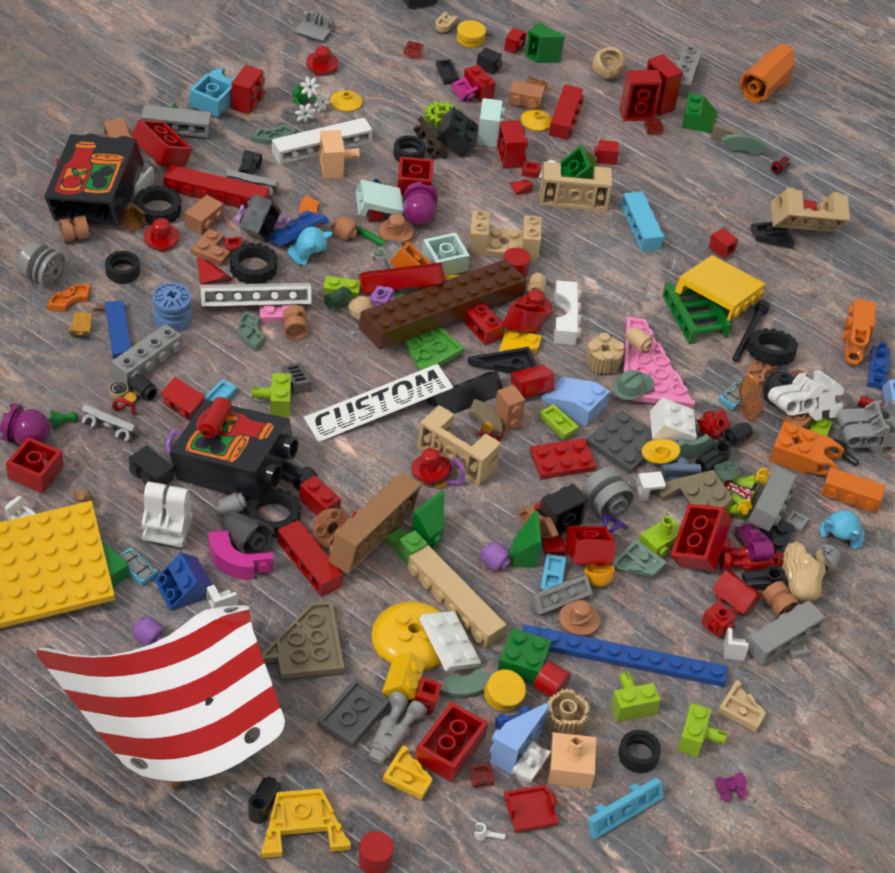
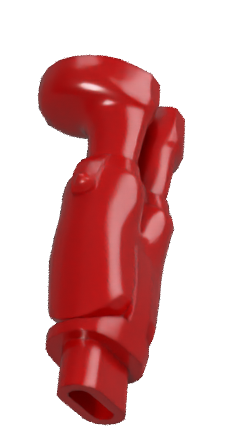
M726 537L719 558V567L722 571H728L731 568H741L747 571L766 570L770 565L782 567L784 554L779 553V550H775L772 559L751 560L748 546H743L740 549L733 548L729 538Z

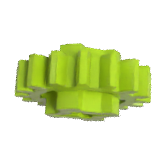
M442 100L440 103L434 101V104L429 103L424 110L425 121L429 122L430 126L434 124L435 128H437L441 117L453 108L455 104L450 105L448 101L443 103Z

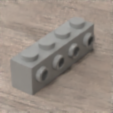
M684 45L683 51H679L675 65L683 71L678 96L687 98L703 49Z
M144 105L141 120L164 121L178 135L209 137L211 112Z
M164 324L111 361L112 375L129 386L133 376L144 375L152 371L154 367L164 362L174 353H177L182 348V335L167 324Z
M776 465L748 521L767 531H770L773 525L777 526L797 485L794 483L797 475Z
M809 600L802 605L798 604L789 613H783L774 622H768L761 630L753 631L747 638V643L749 644L748 652L761 665H764L788 650L791 646L793 647L822 628L825 616Z

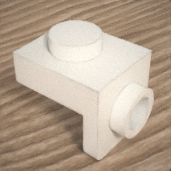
M21 496L11 500L5 506L8 520L36 514L24 505Z

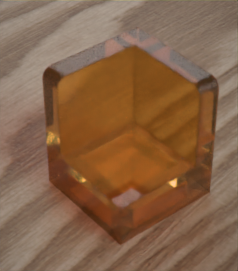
M130 202L125 210L121 224L130 232H135L146 226L145 212L133 202Z

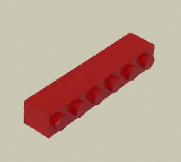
M170 164L163 177L164 186L174 189L179 194L199 199L208 195L224 205L237 208L244 205V209H247L248 200L252 198L253 194L269 199V187Z

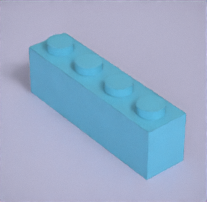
M643 191L623 193L621 207L641 252L660 250L665 237L659 228V222L654 217L653 209L649 206L648 198L645 197Z

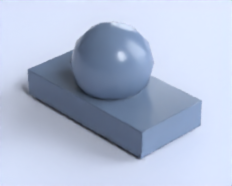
M678 456L670 463H662L661 473L664 481L699 474L701 473V465L689 464L687 459Z

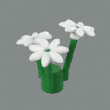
M306 77V83L297 84L292 91L293 102L301 110L295 111V114L299 115L297 121L303 119L304 123H307L308 118L314 119L312 113L316 111L314 108L310 109V103L304 107L299 101H305L307 98L315 100L314 106H318V112L322 109L326 111V104H330L328 100L329 93L325 95V92L322 91L321 96L318 95L316 89L320 85L315 84V77L311 81L309 77Z

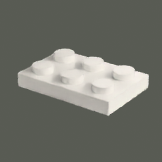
M455 611L423 614L419 618L445 671L477 668L481 664Z

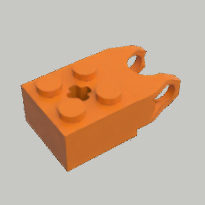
M855 298L853 305H849L847 314L849 317L844 320L843 328H846V330L843 332L842 340H845L844 357L850 365L858 366L862 362L864 352L867 350L875 326L876 302ZM849 355L858 356V360L850 359Z
M784 421L769 461L804 474L809 472L815 475L827 476L829 470H826L823 465L837 469L838 466L831 459L841 458L844 448L828 436ZM836 448L839 450V453H834L829 449Z

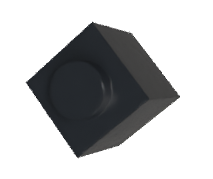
M485 47L477 56V64L485 72L493 75L502 66V54Z

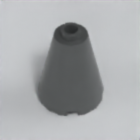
M230 511L222 517L221 527L224 531L228 530L229 538L241 553H267L273 545L272 533L275 535V531L268 523L234 511Z

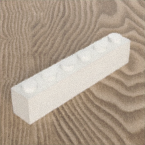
M360 118L272 139V154L279 165L318 156L320 131L341 130L344 149L372 143L373 129L365 118Z
M310 283L200 285L201 306L311 304Z

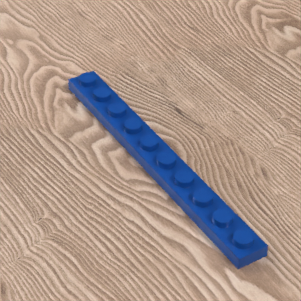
M523 624L522 631L552 640L550 652L725 687L728 670L726 665Z

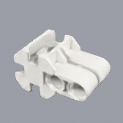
M816 370L813 371V380L808 378L804 372L799 373L792 381V384L772 388L768 393V399L788 415L793 416L806 413L818 421L822 420V411L827 412L829 418L837 417L838 412L843 410V403H837L835 396L843 395L844 388L822 371Z
M147 482L144 491V513L142 519V529L144 531L142 540L177 547L185 546L186 533H189L193 518V513L191 512L192 501H189V489L169 486L167 492V485Z

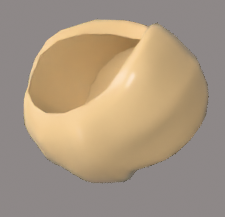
M616 47L601 49L593 58L592 69L602 79H614L620 76L625 69V55Z

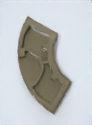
M474 399L469 416L477 419L481 425L483 422L489 421L494 426L492 434L501 437L503 425L499 414L488 404Z

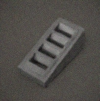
M300 362L282 366L284 373L291 374L290 389L293 395L311 391V380Z

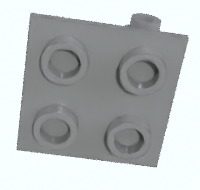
M305 10L303 13L305 18L294 32L324 41L336 23H334L332 17L323 14L319 16L318 12L315 14L314 11Z

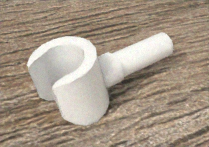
M481 822L475 824V829L482 831L474 832L477 840L482 841L486 837L505 840L506 834L486 830V825Z

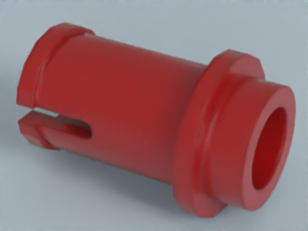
M861 395L858 406L865 408V406L875 400L868 398V395Z

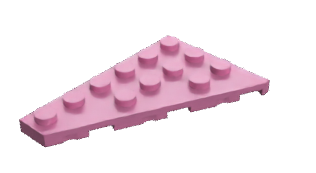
M627 317L626 334L630 328L636 327L642 329L653 338L651 349L640 352L628 342L625 334L623 373L628 370L640 371L649 375L654 381V387L651 391L631 401L657 404L661 398H665L694 409L695 400L691 399L681 377L670 365V359L665 355V351L660 343L656 342L653 337L654 333L648 327L649 325L646 320Z

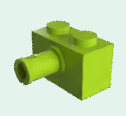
M272 373L271 386H252V399H269L271 401V415L289 417L291 374Z
M664 516L659 523L641 533L639 541L663 558L673 549L680 525L672 517Z
M630 672L620 674L618 679L623 689L613 692L610 703L617 723L656 715L661 699L654 683L636 686Z
M694 703L690 704L677 751L698 757L703 740L705 741V739L721 743L722 745L725 744L728 732L709 727L708 721L712 709Z

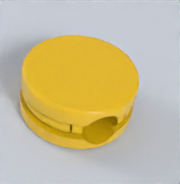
M463 21L457 27L456 39L462 46L469 48L479 47L485 42L486 28L477 21Z
M511 670L496 671L491 675L484 687V697L487 703L499 712L515 710L526 694V686L523 679Z

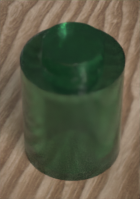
M342 286L326 295L324 302L326 307L331 312H334L349 304L353 294L349 288Z

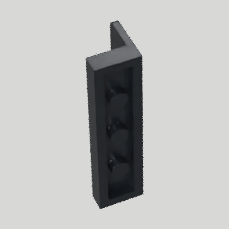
M492 371L454 385V388L429 397L427 400L429 404L440 405L451 413H456L470 407L474 399L485 401L497 396V391L503 389L498 371Z

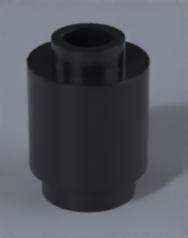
M142 374L131 378L129 388L141 399L150 401L157 395L156 386Z
M741 422L725 431V440L735 447L749 440L753 435V429L749 423Z

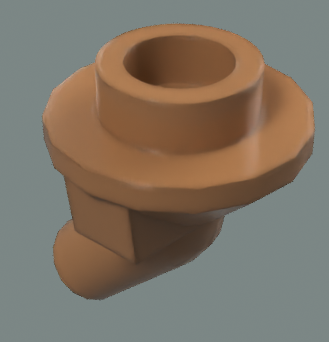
M79 489V491L74 492V497L78 504L92 501L94 498L88 490Z

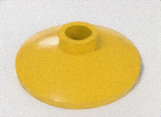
M340 90L332 94L330 103L336 110L353 112L362 106L363 100L354 91Z
M532 109L525 111L521 115L520 120L525 128L541 132L550 128L552 117L545 111Z
M655 439L647 442L642 447V456L652 463H668L680 455L679 445L668 439Z

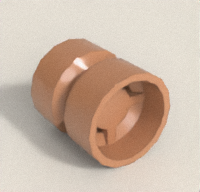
M85 216L74 217V220L70 218L59 220L60 232L64 243L74 241L75 238L79 240L89 238V229Z
M299 305L288 306L283 311L285 335L292 340L303 339L308 334L306 310Z
M782 581L771 584L762 593V599L769 607H772L771 609L777 618L783 613H789L796 605L800 604Z

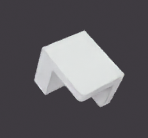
M661 471L638 474L636 489L641 501L648 500L650 490L664 489L666 486Z
M215 585L206 587L207 602L211 608L238 605V595L236 592L231 593L230 590L219 593ZM236 607L226 608V609H224V612H225V611H228V610H231V609H234V608H236Z
M728 628L724 639V659L744 661L749 644L746 643L745 639L732 638V628Z

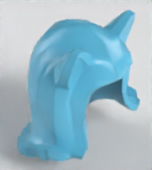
M313 226L305 228L296 239V242L293 241L288 248L289 257L296 264L305 266L312 253L325 252L327 250V238L333 233L330 231L323 232L321 229Z
M835 511L819 527L821 537H827L831 532L839 539H851L850 546L854 550L863 545L865 531L862 528L859 517L852 511Z

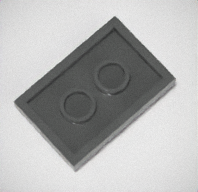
M355 678L317 720V726L353 748L390 705L389 698Z

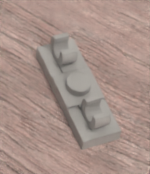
M227 169V178L269 187L270 198L274 195L273 191H278L279 189L277 180Z
M86 404L82 408V411L87 414L82 418L83 424L87 425L88 421L92 419L91 427L95 429L98 426V420H100L106 428L113 430L115 427L119 429L115 434L116 438L120 439L121 435L126 433L124 441L127 443L132 439L131 433L138 436L140 432L137 426Z
M583 574L531 594V599L537 614H543L592 594L588 576Z

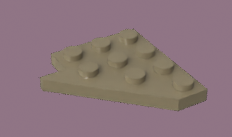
M332 600L311 602L262 653L264 663L278 662L280 679L344 673V662Z

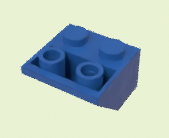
M182 552L154 579L169 609L172 611L201 601L207 595L206 587L212 586L198 558Z

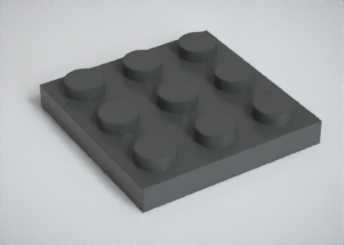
M621 409L586 438V443L628 474H631L646 461L642 456V447L654 439H652L651 429Z

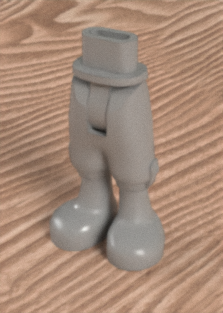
M398 691L392 692L389 696V702L392 707L391 713L380 721V727L370 746L371 751L367 756L368 759L379 765H383L386 759L391 758V755L400 746L402 741L410 735L409 726L415 720L423 718L427 712V708L418 701H412L408 706L406 696ZM407 708L406 715L403 718L402 722L397 724V720Z

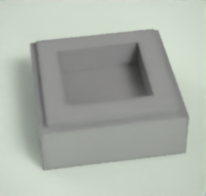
M792 510L784 523L793 525L792 531L800 535L808 525L810 518Z

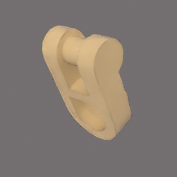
M443 12L435 21V29L440 33L448 32L453 26L458 24L459 17Z

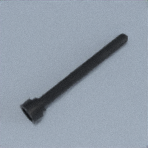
M757 301L754 307L755 315L732 357L733 361H739L760 318L768 313L770 304L767 301Z

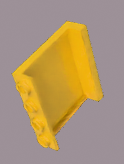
M711 255L679 277L675 292L682 294L689 288L730 310L727 318L730 321L732 318L738 317L742 311H746L750 305L753 306L758 299H762L765 293V283Z

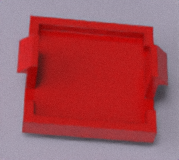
M547 784L504 791L505 802L515 833L558 826L559 821L554 811L558 802L555 794L549 792Z

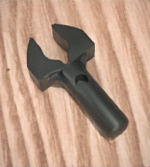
M833 439L835 442L839 443L843 448H845L846 443H844L841 440ZM836 448L829 449L834 453H839V450ZM844 449L842 458L853 466H857L859 460Z

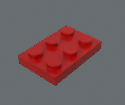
M585 438L530 446L529 452L541 480L596 470V464Z

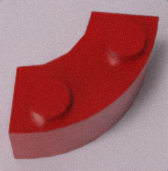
M514 300L502 325L506 326L510 331L519 330L535 333L541 330L550 310L534 302L532 304H524Z

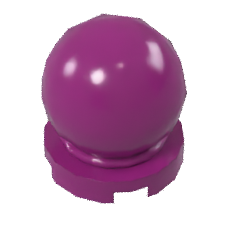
M422 182L412 183L404 193L403 213L405 219L415 226L429 224L437 213L438 193L432 185H423Z
M16 403L9 405L11 409L9 413H4L0 424V432H3V436L0 439L7 442H12L15 439L21 445L27 437L44 443L50 435V423L47 417L35 409L24 410L22 405Z

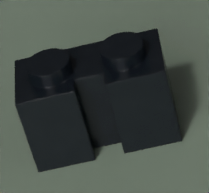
M148 445L129 457L130 472L132 475L140 479L142 478L145 485L148 481L167 485L174 480V467Z

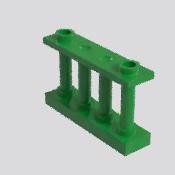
M672 282L665 283L662 297L689 345L696 343L697 336L700 333L720 330L724 338H728L732 329V323L727 320V316L719 304L701 295L702 299L684 302L680 297L699 293L689 288L682 294L675 292ZM707 306L709 309L708 312L690 314L687 311L689 308ZM714 318L716 324L698 327L693 321Z

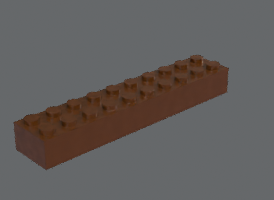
M504 259L451 278L441 284L432 285L363 310L360 315L359 329L381 350L465 318L466 310L482 303L490 309L524 295L527 279Z

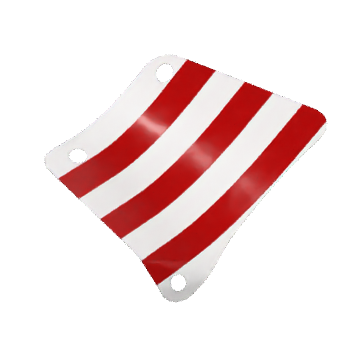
M235 605L206 609L191 618L169 636L151 645L129 652L103 656L69 654L51 648H39L36 651L40 661L118 759L127 768L141 776L164 781H190L220 773L241 763L279 737L284 728L285 719L253 632L249 606ZM226 608H238L236 611L231 613L224 612V609ZM208 697L214 699L210 705L205 706V700ZM253 727L259 728L261 732L259 738L251 744L246 743L244 737L247 731ZM131 758L142 759L147 763L148 767L146 769L136 768L131 764L130 760Z

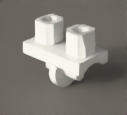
M532 741L512 769V773L516 774L517 779L525 784L531 783L549 758L551 751L542 749Z

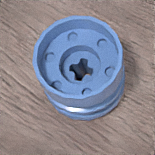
M166 283L156 288L152 295L154 324L158 328L167 324L177 332L186 329L192 321V297L189 289L177 283Z

